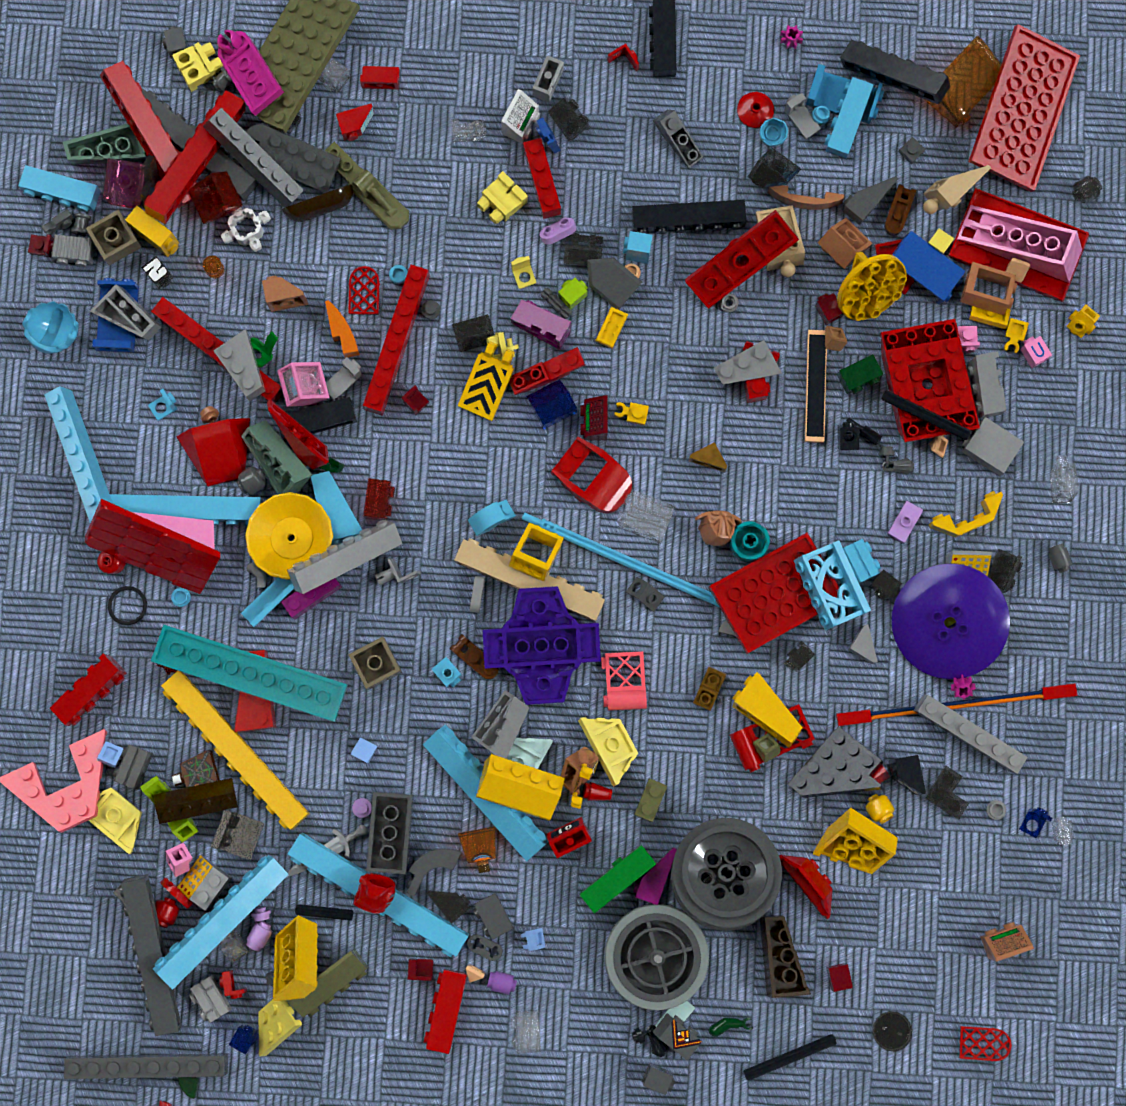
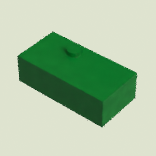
M639 845L623 859L621 857L611 863L612 868L579 893L594 914L656 865V862L642 845Z

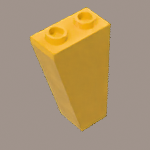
M756 672L753 677L750 675L744 682L745 688L742 691L738 690L733 696L734 703L732 707L790 748L801 733L802 726L763 677Z

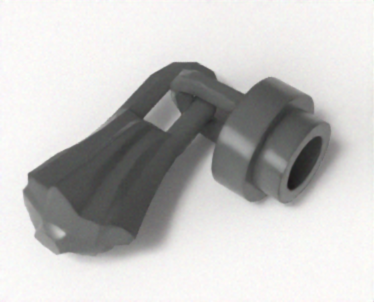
M883 446L879 450V456H885V462L882 464L884 471L900 472L906 475L913 471L914 463L908 458L889 461V456H895V450H893L892 446ZM889 464H893V468H888Z

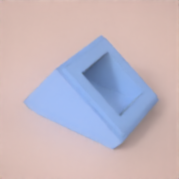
M360 737L351 755L369 763L378 746Z

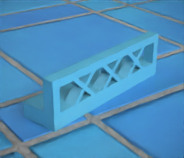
M277 578L241 613L253 627L294 589L291 579Z

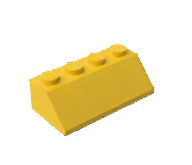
M491 754L484 762L476 797L550 821L560 799L565 778Z
M299 915L275 935L274 1001L305 998L317 988V923Z

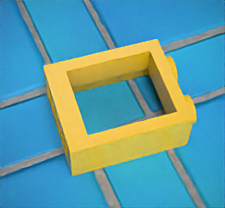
M528 523L512 554L509 566L541 581H545L561 549L564 537L545 530L538 525ZM528 538L553 548L546 563L521 552Z

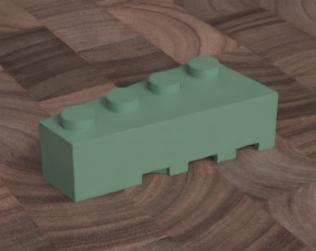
M266 420L248 427L241 437L277 494L299 492L312 476Z

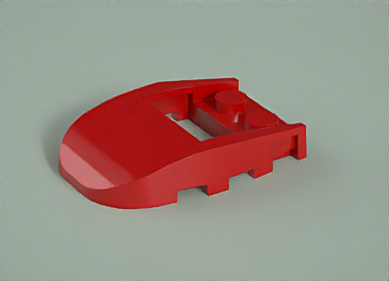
M580 437L576 438L560 461L551 470V474L555 475L578 501L591 506L590 508L598 512L612 513L618 510L632 491V479L629 473L603 449ZM593 451L607 463L588 488L583 491L569 480Z

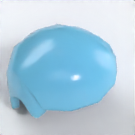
M771 118L764 121L761 125L759 135L763 143L776 147L783 144L787 139L788 127L784 121Z

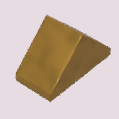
M715 442L692 453L689 458V462L721 472H725L727 464Z

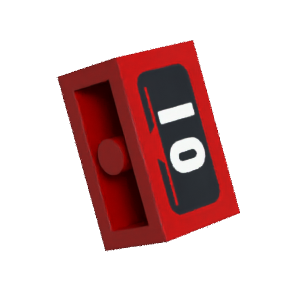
M582 817L547 833L548 842L556 858L592 842L590 832Z

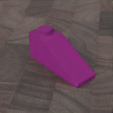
M672 847L655 866L641 877L640 882L636 880L633 888L636 898L658 905L677 851L676 848Z

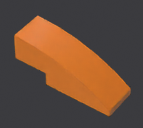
M329 300L325 301L334 342L341 340L345 358L359 356L360 353L356 340L345 318Z

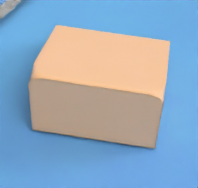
M1012 258L1007 265L1006 272L1015 274V281L1021 283L1030 264Z

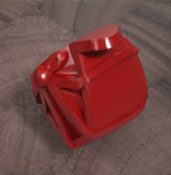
M371 872L361 876L353 905L369 913H383L394 899L396 892L395 882L387 876Z

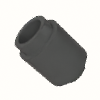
M1062 543L1048 548V555L1054 571L1058 570L1059 573L1070 570V566L1073 563L1067 547L1064 548Z

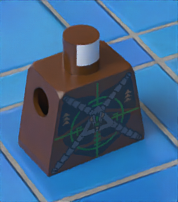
M206 750L180 764L182 772L172 775L175 786L185 783L186 788L220 781L212 750Z

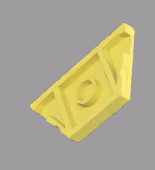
M580 718L578 722L595 754L598 756L612 786L618 785L623 774L627 772L631 762L638 755L620 719Z
M114 788L106 789L100 793L97 803V817L88 821L124 851L131 854L142 812Z
M272 999L258 1012L260 1057L267 1056L302 1026V1022L295 1020L292 1016L294 1010L286 1000L274 1001Z

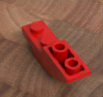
M576 347L544 363L540 362L512 375L509 383L514 395L570 375V372L586 364L579 348Z

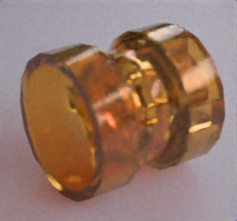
M212 255L204 259L203 268L210 278L217 279L224 274V265L217 256Z

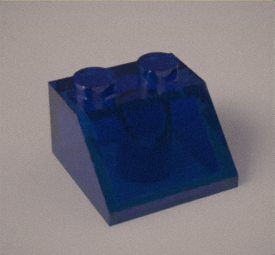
M560 379L526 396L543 430L577 413V407Z

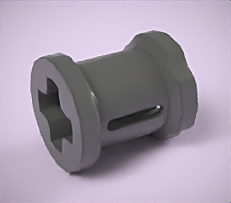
M75 213V224L71 233L79 236H88L89 233L86 228L91 220V216Z

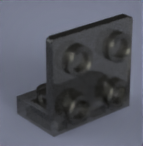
M224 810L211 847L251 860L264 823L231 810Z

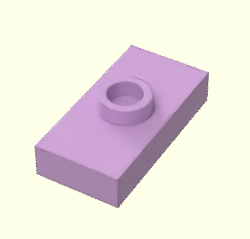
M906 501L887 535L904 544L923 510Z

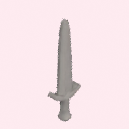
M360 825L357 830L346 836L340 831L333 829L332 833L336 834L337 837L324 846L337 854L345 850V856L350 857L351 848L349 842H352L359 836L367 835V827ZM303 863L300 865L296 864L288 871L289 876L299 874L307 870L308 866Z

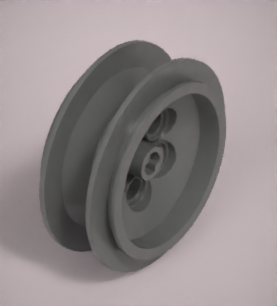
M735 818L712 819L692 829L680 843L671 867L673 893L683 911L700 925L720 931L742 929L759 920L775 902L782 881L781 861L772 841L758 827ZM729 852L734 853L737 858L736 861H729L726 854ZM707 857H716L717 864L710 865L707 862ZM740 868H747L749 876L743 877L739 872ZM725 871L726 874H730V878L726 879L725 876L721 875V872ZM703 874L709 875L711 882L708 884L703 883L701 876ZM740 886L743 889V895L738 896L734 894L733 887ZM717 889L722 890L724 898L717 899L714 896V891Z

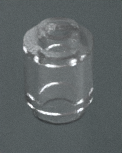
M1067 816L1055 818V822H1052V829L1057 846L1073 844L1072 821L1067 820Z

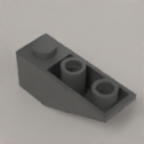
M667 109L653 120L661 135L688 168L703 158V155L675 110Z

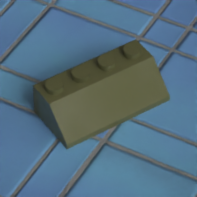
M353 949L317 976V988L308 996L286 1001L303 1018L306 1015L311 1017L319 1011L317 1007L323 1002L327 1005L334 1000V994L340 990L343 993L351 986L350 981L354 978L358 981L367 974L365 970L369 967L356 949Z

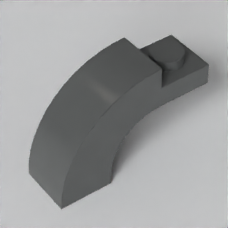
M437 849L422 855L409 869V872L415 874V877H410L406 888H408L407 893L415 896L425 875L433 868L445 867L453 871L462 852L454 849Z

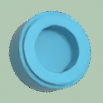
M395 265L389 271L390 280L396 285L404 284L408 271L402 265Z

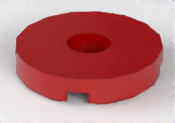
M167 877L160 882L184 907L188 909L193 902Z

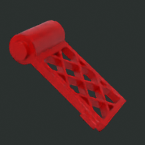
M799 704L788 710L790 712L797 711L799 715L798 723L802 722V729L806 730L809 738L803 741L796 738L795 741L799 743L792 744L790 748L780 746L781 751L779 755L799 746L805 749L813 745L812 741L815 740ZM757 724L750 725L729 735L745 771L749 769L750 773L760 769L759 764L764 763L753 745V742L759 739L752 730L758 727Z

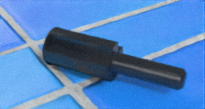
M851 418L846 420V422H854V425L859 426L860 435L873 444L877 445L880 442L882 436L868 426L863 427Z

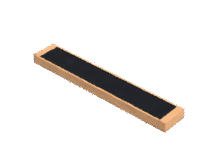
M808 330L805 442L824 443L827 358L825 330Z

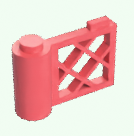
M643 651L605 653V657H601L602 670L606 669L607 695L603 696L604 707H608V711L647 709ZM631 657H640V664L635 669L627 663ZM609 658H618L622 664L615 670L609 665ZM624 665L633 671L626 679L618 673ZM615 674L624 681L619 687H611L610 680ZM636 674L641 678V686H633L628 680Z

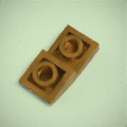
M709 666L693 703L711 711L726 673Z

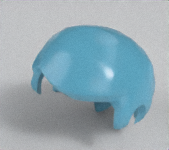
M55 301L47 304L41 302L35 308H31L22 323L24 335L28 342L36 350L47 354L58 353L67 349L77 338L79 323L75 319V314L70 313L65 304H58Z

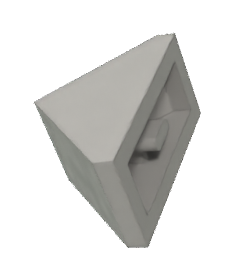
M867 624L861 627L848 651L870 664H875L878 661L869 625Z

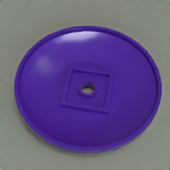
M938 564L918 572L902 587L892 611V631L896 644L903 656L918 670L937 678L960 679L962 674L965 678L981 672L1000 655L1009 635V609L1001 590L987 575L963 564ZM948 617L956 620V625L952 628L947 627L944 623Z

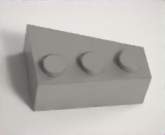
M117 284L90 310V312L147 340H150L161 328L157 321L123 287Z
M245 329L215 349L214 352L250 402L265 392L249 333Z
M764 340L714 367L722 384L782 374Z
M998 351L976 355L967 366L968 377H971L972 395H975L976 413L979 414L980 419L1002 415L1006 412L1004 389L999 381L1001 369H997L995 359L999 357Z
M505 690L471 738L494 755L506 759L529 707Z

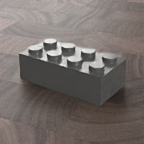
M373 792L366 871L395 874L408 873L414 795Z

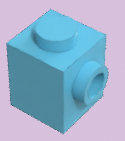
M447 657L432 668L433 672L447 688L449 686L453 688L461 681L460 677L462 674Z

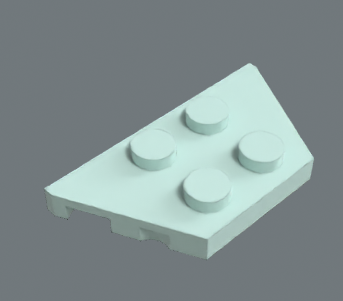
M516 738L506 759L538 769L553 740Z

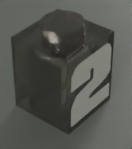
M157 256L141 267L158 289L168 286L174 278Z

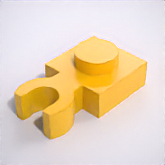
M1013 318L1009 319L1005 337L1010 339L1004 345L1005 351L1008 350L1009 345H1014V353L1019 351L1018 340L1024 341L1029 325L1028 322Z
M621 402L616 404V407H621L623 411L621 413L615 412V417L622 418L627 416L626 422L645 426L649 406L630 402V407H626Z

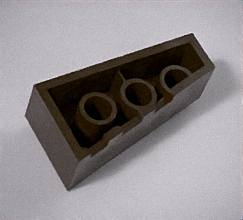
M782 915L762 916L760 918L767 997L780 998L811 995L798 960L797 952L794 949L785 917Z

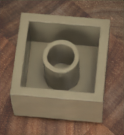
M119 209L86 228L103 259L109 266L141 248L139 241Z
M384 637L348 654L367 690L402 673Z

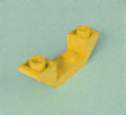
M995 491L984 495L985 499L980 503L986 515L984 512L974 516V520L969 523L967 520L956 524V528L950 515L943 516V514L932 518L933 522L929 524V527L956 538L984 526L994 520L1003 497L1002 491L997 494Z

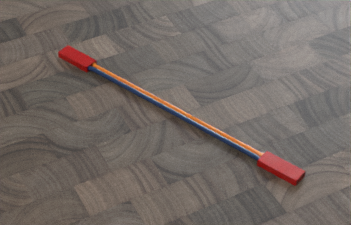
M1075 683L1043 687L1039 691L945 702L942 704L950 709H959L1038 698L1050 700L1078 695ZM913 706L874 712L869 709L838 713L836 718L838 726L869 723L874 719L918 713L913 711L916 707Z

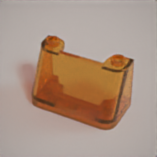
M976 36L943 71L948 76L951 87L938 105L928 100L925 101L956 128L960 124L965 125L971 118L969 115L971 110L994 87L1001 62L984 40Z

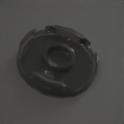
M888 1011L876 1018L872 1034L875 1042L886 1051L896 1052L909 1044L912 1039L913 1030L906 1016L899 1012Z

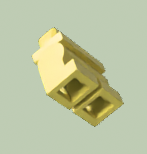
M198 42L194 46L172 55L191 92L198 89L197 86L211 79L213 80V76H216V73L223 66L219 57L209 61L208 57L215 54V50L210 42L202 46Z
M502 171L498 178L482 192V197L477 202V206L483 212L491 207L494 211L489 215V218L494 224H497L502 220L506 222L510 216L528 202V195L517 184L514 186V181Z

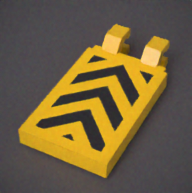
M492 341L488 343L484 353L478 354L458 403L459 407L491 421L494 420L514 371L513 365H510L515 354L514 351L507 349L502 361L494 358L493 355L498 344Z

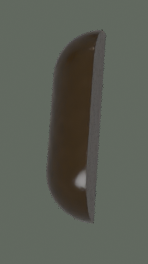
M353 185L343 186L283 208L282 212L292 221L305 222L345 207L351 201Z

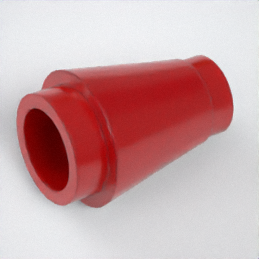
M593 782L585 783L582 796L587 801H610L612 789Z

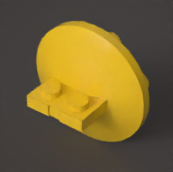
M863 252L856 253L852 270L842 282L838 292L837 303L841 312L849 319L856 321L877 318L895 301L900 299L901 292L907 281L904 264L897 257L890 254H880L868 258Z

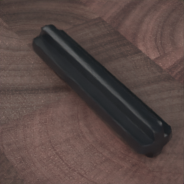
M301 904L296 905L295 914L300 916L351 921L354 915L353 910Z

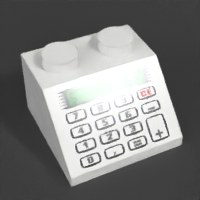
M517 90L501 121L502 134L521 144L524 139L529 138L533 122L537 123L540 117L539 105L522 90Z

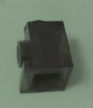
M802 640L797 644L799 648L794 647L787 654L789 658L784 662L791 671H799L815 655Z

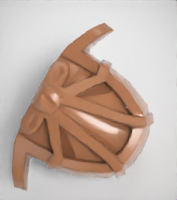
M714 510L695 517V521L701 520L698 530H700L703 541L706 545L725 546L731 540L736 525L738 526L742 523L739 517L727 511Z

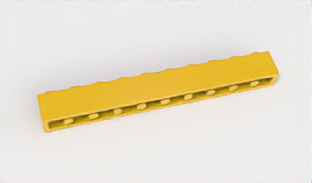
M177 671L161 685L164 689L163 694L169 700L173 699L177 703L175 707L181 714L186 713L190 718L188 722L195 729L198 727L203 732L201 736L207 743L212 742L215 745L214 751L221 758L224 756L229 761L226 764L232 771L235 772L237 770L241 774L240 780L246 786L250 784L254 789L252 793L257 799H263L267 803L266 809L272 815L277 814L280 818L278 822L285 829L293 830L310 815L306 808L243 738L234 732V728L183 672Z

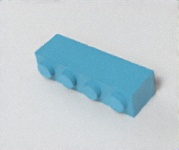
M852 77L851 83H846L843 93H846L845 99H840L837 107L840 113L838 117L834 116L831 128H834L832 135L828 134L824 145H827L826 152L847 159L874 84Z
M27 165L24 167L18 185L23 194L27 196H40L42 200L52 202V200L58 201L62 206L70 207L72 205L83 212H88V210L95 211L101 190L95 184Z

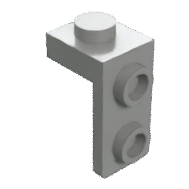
M803 93L797 96L794 94L787 99L784 111L804 139H808L820 131L821 128L804 106L806 97Z
M346 357L342 361L343 367L326 382L329 396L333 400L340 397L362 376L359 370L361 366L354 359L350 361Z

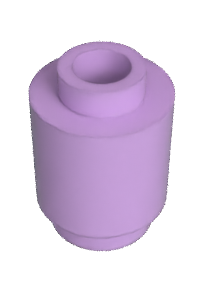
M260 921V923L255 922L246 939V946L260 952L273 932L270 929L271 925L264 921Z

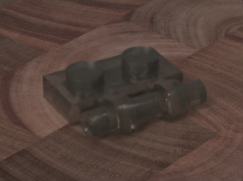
M574 232V234L566 237L565 241L573 242V245H565L563 265L588 267L587 260L602 259V248L595 247V244H603L602 236H596V234L579 235V233ZM578 243H590L589 247L578 246Z

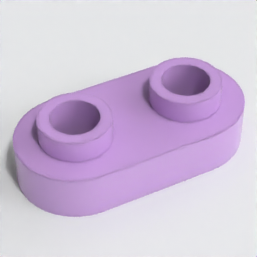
M562 218L560 221L544 227L540 232L542 242L544 244H553L573 234L577 228L575 221L572 218Z

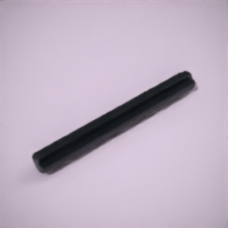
M888 390L882 395L881 399L959 438L967 440L971 435V430Z
M833 1034L820 1038L743 1071L747 1081L832 1047L837 1044Z

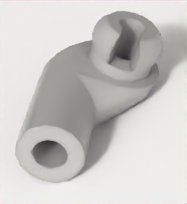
M254 562L249 563L247 571L257 577V588H266L267 573L258 568Z

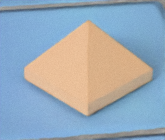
M944 436L934 437L929 444L931 451L940 458H943L949 440Z
M468 964L466 967L469 983L484 978L486 974L471 964Z

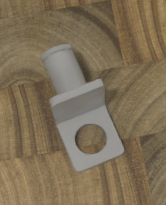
M389 558L390 568L375 574V577L379 579L377 582L381 586L394 578L398 583H405L421 575V572L414 571L402 577L395 559Z

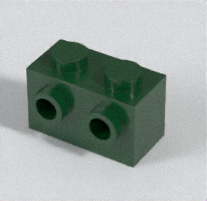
M872 354L839 370L837 376L846 394L852 392L854 395L864 390L863 387L868 384L873 386L879 383L883 372Z

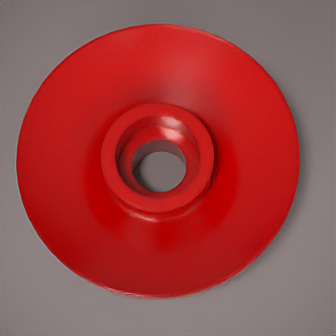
M750 92L740 99L737 106V114L744 125L751 128H760L764 121L773 117L774 105L767 95L761 92ZM758 105L760 109L755 110L753 106Z

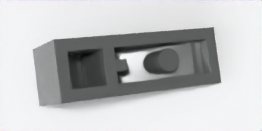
M896 176L860 190L854 196L850 195L843 203L845 205L843 212L861 225L894 187L899 178Z

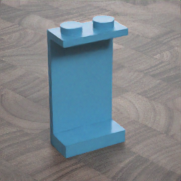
M818 64L806 105L812 107L825 106L831 113L839 115L840 111L837 110L840 99H845L846 93H843L846 83H851V80L824 72L826 66ZM879 82L877 88H872L861 122L870 124L872 118L876 119L879 110L876 104L877 101L881 102L884 91L881 90L883 83Z

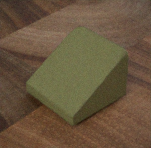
M769 733L753 742L755 749L765 763L780 754V745Z

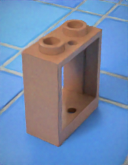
M972 262L967 272L960 302L1004 315L1007 309H1011L1014 301L1011 295L1015 293L1017 283H1014L1016 275ZM976 278L1006 286L1004 299L974 291Z

